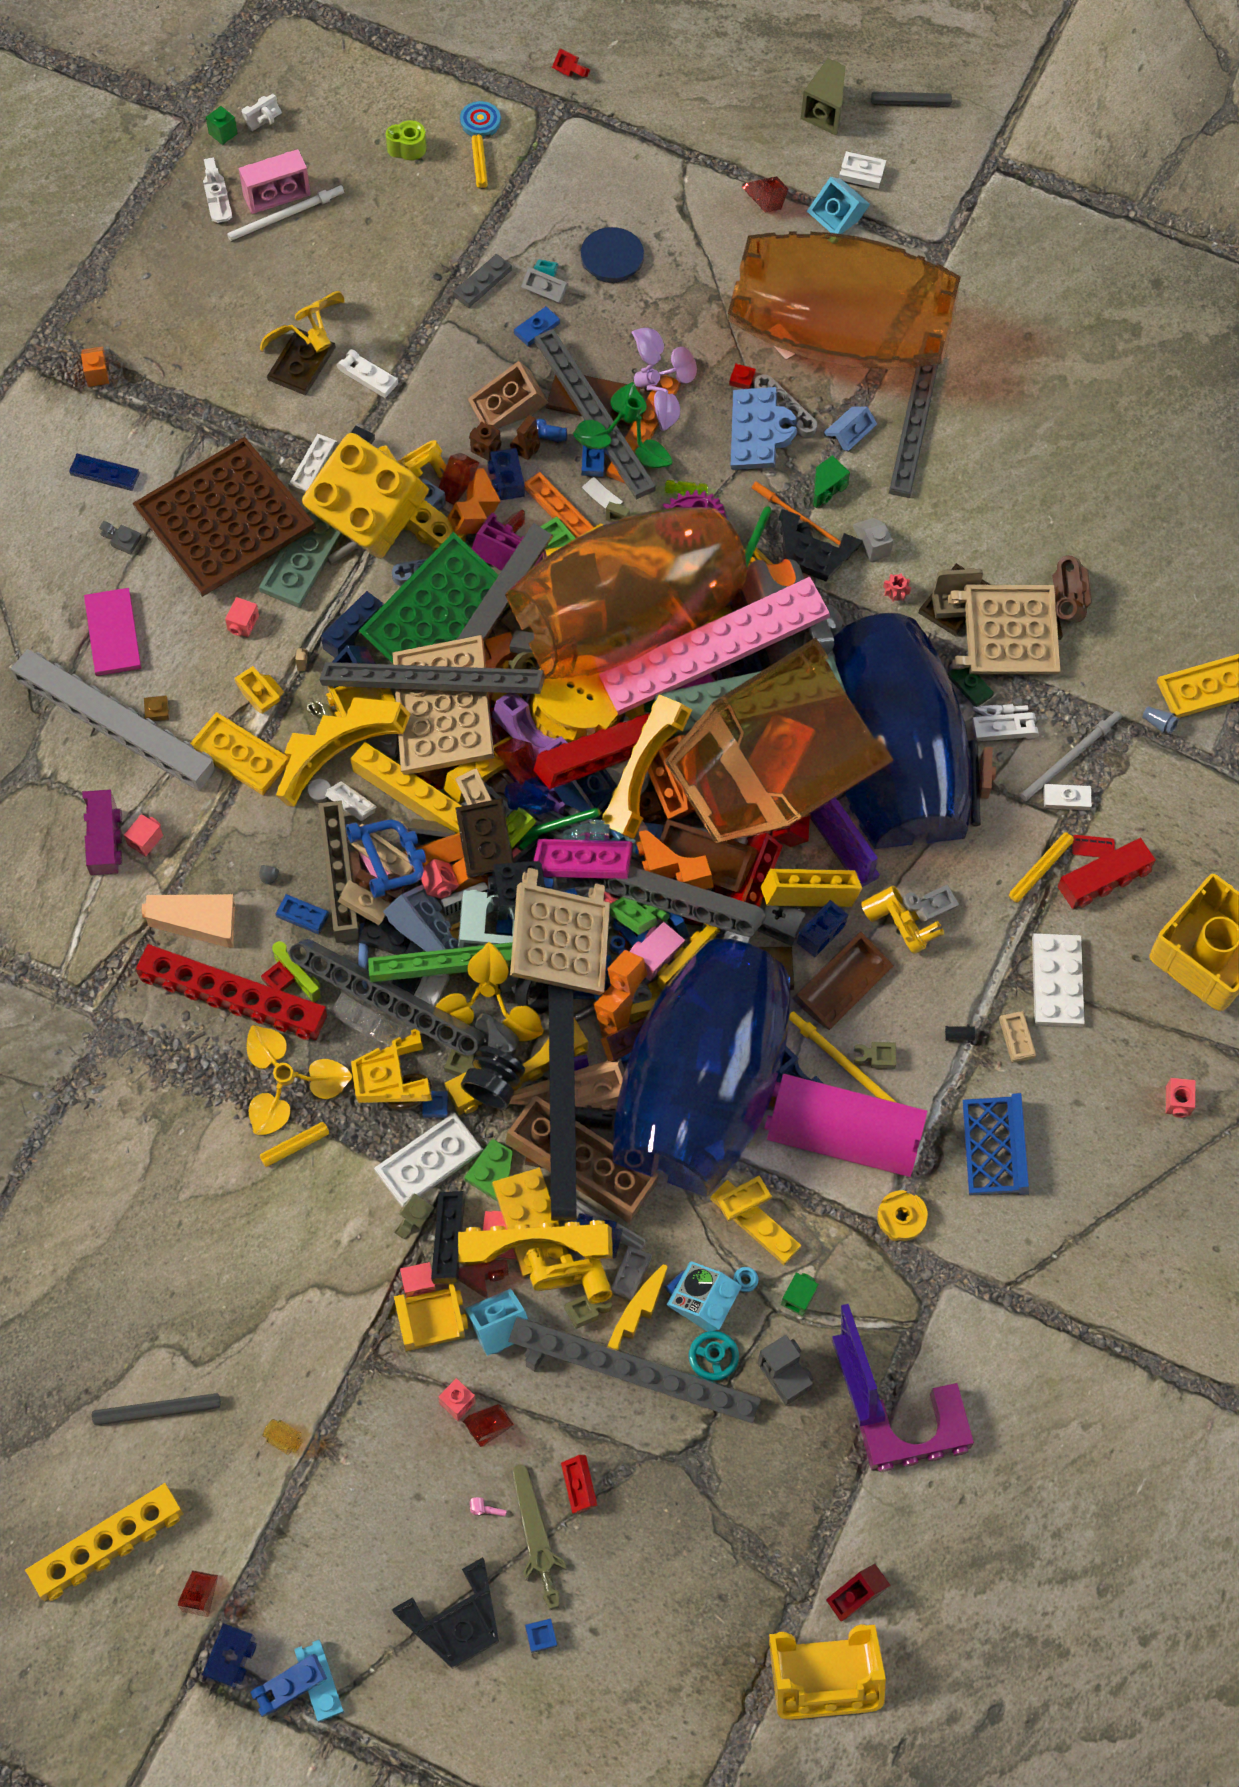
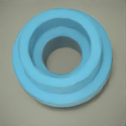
M742 1267L735 1272L733 1280L742 1285L741 1292H751L757 1287L758 1275L755 1270L749 1267ZM748 1277L750 1283H742L741 1278Z

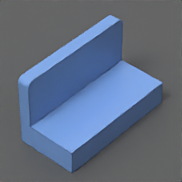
M851 407L824 433L826 436H836L843 450L849 451L877 423L868 407Z

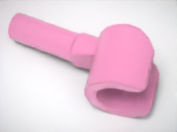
M476 1497L470 1501V1511L473 1515L484 1513L504 1517L506 1515V1510L484 1506V1498Z

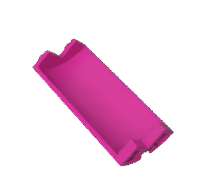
M783 1074L781 1083L776 1082L773 1096L777 1097L773 1116H767L764 1128L769 1130L767 1140L911 1177L927 1110Z

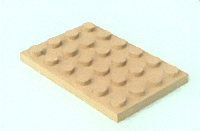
M482 635L393 652V665L486 668L484 640ZM395 688L396 702H400L411 713L404 733L398 734L400 765L403 775L494 758L488 692Z

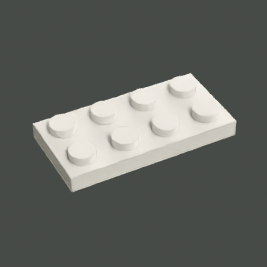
M1033 934L1035 1025L1083 1027L1084 1001L1081 935Z

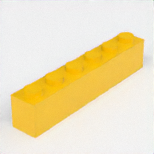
M366 742L350 758L354 773L425 820L438 822L456 832L455 834L460 833L455 809L456 807H461L460 804L416 775H403L401 765Z

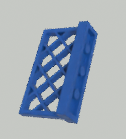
M1014 1093L1012 1097L963 1100L969 1195L1019 1192V1195H1028L1029 1183L1021 1093ZM998 1104H1007L1008 1112L1002 1118L991 1111ZM968 1106H979L984 1112L975 1120L969 1115ZM988 1114L998 1121L990 1131L980 1124ZM1007 1118L1009 1120V1125L1006 1122H1004ZM969 1120L973 1123V1124L970 1126V1128H969ZM1001 1125L1009 1130L1010 1133L1003 1142L993 1134ZM976 1126L986 1133L979 1143L970 1137V1133ZM989 1137L999 1144V1147L992 1154L982 1147ZM1009 1141L1011 1148L1006 1145ZM1003 1148L1011 1154V1159L1005 1165L995 1158ZM978 1149L988 1157L980 1167L972 1161V1156ZM991 1160L1002 1168L993 1178L983 1170ZM1011 1164H1012V1171L1008 1169V1167H1009ZM972 1166L976 1169V1171L974 1172V1174H973ZM1006 1172L1013 1178L1014 1186H1002L996 1180ZM979 1173L990 1181L985 1187L974 1188L973 1180Z

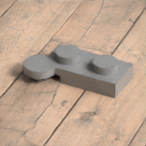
M948 885L925 894L920 898L915 893L909 892L902 899L905 908L909 911H915L922 923L944 914L959 905Z

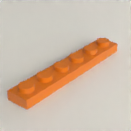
M663 375L660 376V381L655 386L667 389L668 394L676 395L681 383L673 377ZM654 390L650 392L645 401L647 405L646 411L640 415L642 417V443L647 439H651L659 426L654 405V397L657 391ZM634 421L625 437L634 453L636 448L640 447L637 444L636 421ZM611 462L606 471V476L625 483Z

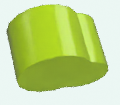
M408 120L387 128L385 133L386 146L390 156L413 161L423 157L426 153V131L421 123Z

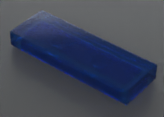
M78 453L69 470L71 476L133 491L140 475L139 469Z

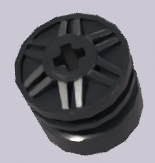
M481 1046L476 1053L477 1057L472 1060V1065L475 1068L467 1070L461 1082V1088L472 1098L485 1105L497 1109H505L514 1095L512 1087L519 1085L520 1078L525 1073V1067L516 1058L504 1051L490 1046Z

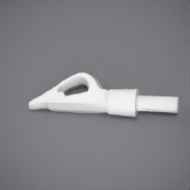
M989 705L973 707V710L983 716H994L1028 711V705Z

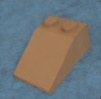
M520 361L468 398L480 423L482 421L488 425H494L496 428L526 418L528 415L531 416L548 403L532 372Z

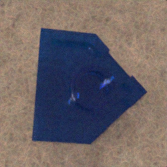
M533 778L527 779L525 782L517 781L508 784L504 791L505 797L508 798V808L512 810H518V807L521 809H531L530 813L541 815L554 810L556 802L547 797L549 789Z

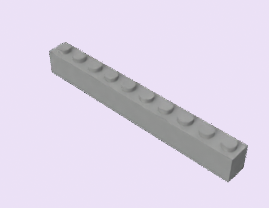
M27 649L12 666L11 671L17 682L195 790L200 791L215 772L213 759L205 752L200 753L196 751L189 742L178 740L169 730L165 729L163 731L158 728L151 719H143L134 709L123 707L117 699L112 696H105L94 685L89 686L85 684L76 674L70 675L65 672L61 665L50 663L41 653H34Z

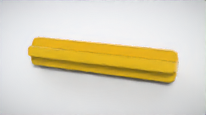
M473 135L471 139L476 185L478 188H486L488 181L483 137L481 135Z
M320 1122L261 1153L260 1159L263 1165L268 1167L327 1136L329 1130L324 1122Z

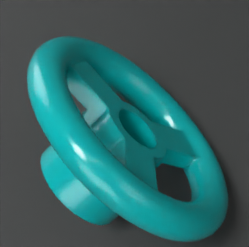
M708 1331L700 1334L692 1342L689 1349V1362L692 1369L700 1377L710 1381H719L729 1377L736 1370L739 1363V1350L734 1340L727 1334L719 1331ZM715 1338L724 1341L723 1343L710 1342L705 1348L699 1347L707 1339ZM730 1348L732 1353L730 1365L722 1371L720 1362L724 1358L725 1351ZM715 1351L719 1356L713 1358L710 1356V1352ZM696 1355L705 1357L708 1362L712 1363L714 1373L703 1370L697 1362Z

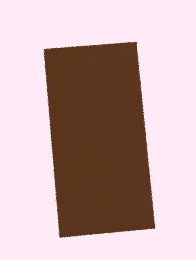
M555 374L546 409L582 416ZM584 375L612 420L615 421L619 412L612 408L611 398L616 391L627 384ZM636 386V389L640 393V387ZM623 418L618 422L621 425L631 426V423L625 422Z

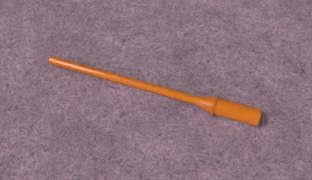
M757 481L754 482L752 489L768 499L769 502L777 503L786 510L800 515L802 521L808 522L809 525L836 544H840V540L782 502L775 492L773 493Z

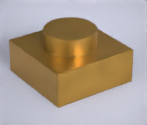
M167 695L144 698L145 719L149 718L152 721L169 720Z

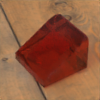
M522 509L515 512L502 524L504 526L509 524L513 527L512 532L516 533L525 524V511Z

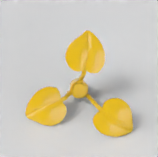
M340 291L332 292L311 305L302 308L295 314L297 321L308 316L313 327L307 332L309 334L308 337L293 325H283L269 332L262 339L260 345L261 352L270 342L290 330L296 332L308 345L311 343L317 353L328 348L332 343L324 330L319 311L334 304L345 303L343 294ZM312 313H316L319 326L316 325Z
M490 942L476 953L468 963V974L474 981L479 983V987L476 988L471 1000L467 1002L464 995L454 993L442 998L435 1006L470 1025L474 1019V1011L470 1006L474 1004L478 995L482 994L485 997L496 995L503 1016L506 1017L502 1024L510 1028L518 1036L519 1041L533 1040L544 1032L541 1019L532 1008L517 1006L510 1011V1014L506 1011L498 984L503 983L507 979L509 968L501 952Z
M252 1025L247 1037L248 1058L259 1069H265L273 1063L275 1066L273 1075L278 1083L275 1098L269 1093H262L255 1096L249 1105V1119L254 1134H271L286 1124L290 1117V1106L286 1101L279 1099L282 1086L290 1085L295 1078L311 1081L310 1090L316 1097L332 1099L339 1095L352 1080V1074L345 1066L330 1059H319L313 1062L309 1067L311 1077L294 1072L289 1064H279L276 1061L283 1058L286 1053L287 1044L285 1038L273 1029Z

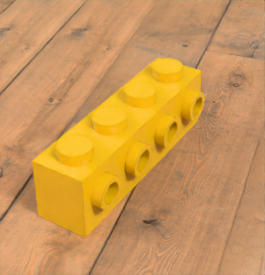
M770 869L760 887L767 906L852 907L862 890L855 870Z

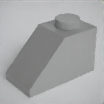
M871 518L853 524L858 538L862 540L861 544L870 562L891 555L893 539L885 523Z

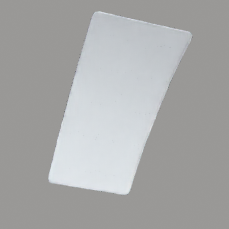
M595 477L582 486L604 508L607 507L609 501L615 504L623 502L607 490Z

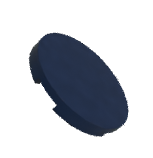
M606 227L594 231L584 240L581 247V262L584 269L595 276L597 280L603 282L617 283L628 280V277L641 269L644 260V249L638 237L632 232L618 227Z

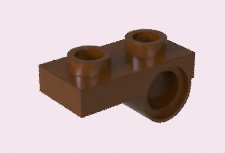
M530 415L526 417L516 430L517 435L510 443L513 452L526 460H529L540 448L536 418Z
M360 869L355 882L371 892L369 881L377 877ZM396 873L387 875L389 880L401 877ZM404 886L399 887L397 891L386 890L385 896L380 898L391 904L403 893Z

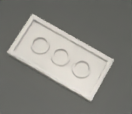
M454 1112L374 1168V1171L401 1207H403L412 1193L421 1197L478 1157L483 1152V1148Z

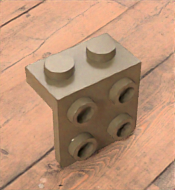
M946 569L937 573L932 593L935 618L966 617L965 603L948 604V595H951V591L954 590L964 591L965 585H980L983 576L982 569Z

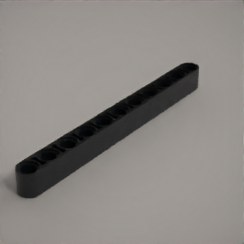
M548 984L551 1221H577L573 989Z

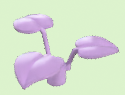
M636 329L631 333L636 340L642 360L648 366L635 374L634 382L640 389L647 388L648 391H657L654 397V405L660 429L665 431L678 420L680 406L674 394H668L667 389L656 387L655 385L660 381V376L676 372L677 380L680 383L691 382L697 373L696 361L687 348L677 347L671 355V362L674 368L662 372L651 369L661 360L660 354L664 350L663 340L654 329Z

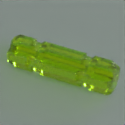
M666 480L665 482L666 493H674L676 491L677 494L685 495L686 491H689L690 495H693L695 490L698 491L699 495L703 491L708 493V484L706 483L696 485V482L686 481L675 483V480Z

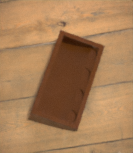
M668 819L660 838L663 844L681 857L696 858L706 855L712 874L713 885L737 893L742 888L758 852L754 847L733 840L718 843L711 833Z
M859 932L792 999L814 1020L830 1030L894 965L862 932Z

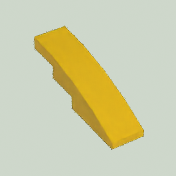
M663 1264L643 1284L630 1301L614 1329L608 1347L619 1350L623 1336L631 1339L634 1338L641 1316L651 1319L667 1274V1265Z

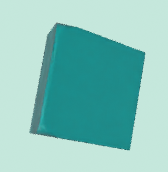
M539 259L534 269L555 277L559 263Z

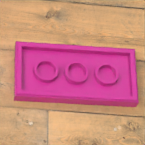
M129 588L84 595L95 675L101 676L141 669Z
M538 839L534 861H539L542 864L544 877L627 879L633 843L632 841Z

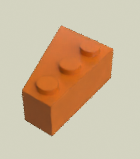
M679 735L664 743L647 770L668 819L679 820L697 811L667 762L687 738V735ZM691 746L674 763L688 786L694 784L696 787L693 749Z

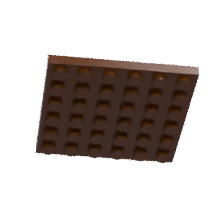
M246 437L234 442L133 502L135 510L202 597L316 529L312 519Z

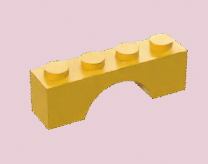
M508 736L493 745L494 758L462 764L448 772L444 790L455 802L461 804L465 801V798L455 778L477 768L482 780L486 782L497 772L504 769L510 770L511 763L527 751L511 736Z

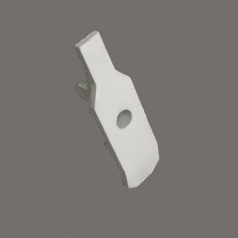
M214 157L204 159L206 176L203 183L211 219L217 223L229 221L232 218V212L224 177L219 174Z

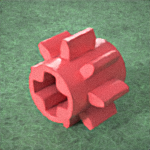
M902 573L899 575L890 574L889 581H884V596H889L892 602L904 601L905 594L910 595L911 587H909L910 579H906L902 576Z

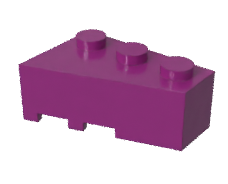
M491 513L478 531L472 550L486 563L502 571L524 536L520 538L512 532L513 527L509 524L504 526L496 520L497 516ZM543 553L525 581L530 583L536 575L537 566L541 564Z
M111 789L82 791V797L86 803V813H83L84 821H86L85 853L89 874H118V865H122V852L118 851V844L122 843V831L118 829V823L122 822L121 808L117 809Z

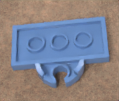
M776 387L733 390L732 470L775 467L776 448H784L792 444L791 441L797 434V428L791 426L788 429H783L781 426L785 423L796 425L797 420L791 410L777 406Z

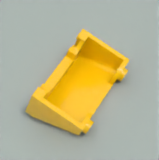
M860 1624L855 1626L849 1632L848 1640L796 1644L795 1637L787 1632L769 1634L777 1713L780 1718L792 1720L877 1711L883 1707L886 1678L875 1625Z

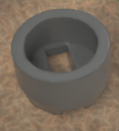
M261 865L259 871L261 881L265 884L275 882L279 869L268 865Z

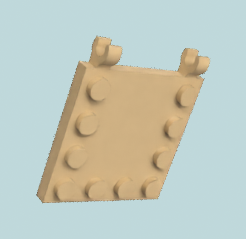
M965 585L964 591L954 590L951 591V595H948V604L965 603L968 656H955V659L952 660V669L969 668L970 674L1060 673L1054 585Z
M528 868V873H523L522 882L517 885L510 976L596 995L603 994L610 903L603 901L605 886L594 884V888L589 889V898L537 886L538 870Z

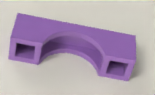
M507 693L496 701L491 717L535 760H537L538 754L542 751L568 743L562 736L551 738L538 730L531 717L529 705L517 693Z

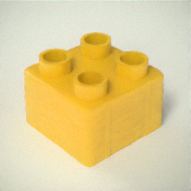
M349 433L342 439L305 492L302 503L325 523L347 536L371 555L382 559L415 510L425 499L429 488L409 469L359 435Z
M1210 874L1160 931L1149 954V958L1157 967L1217 1011L1227 1009L1239 995V891L1218 875Z

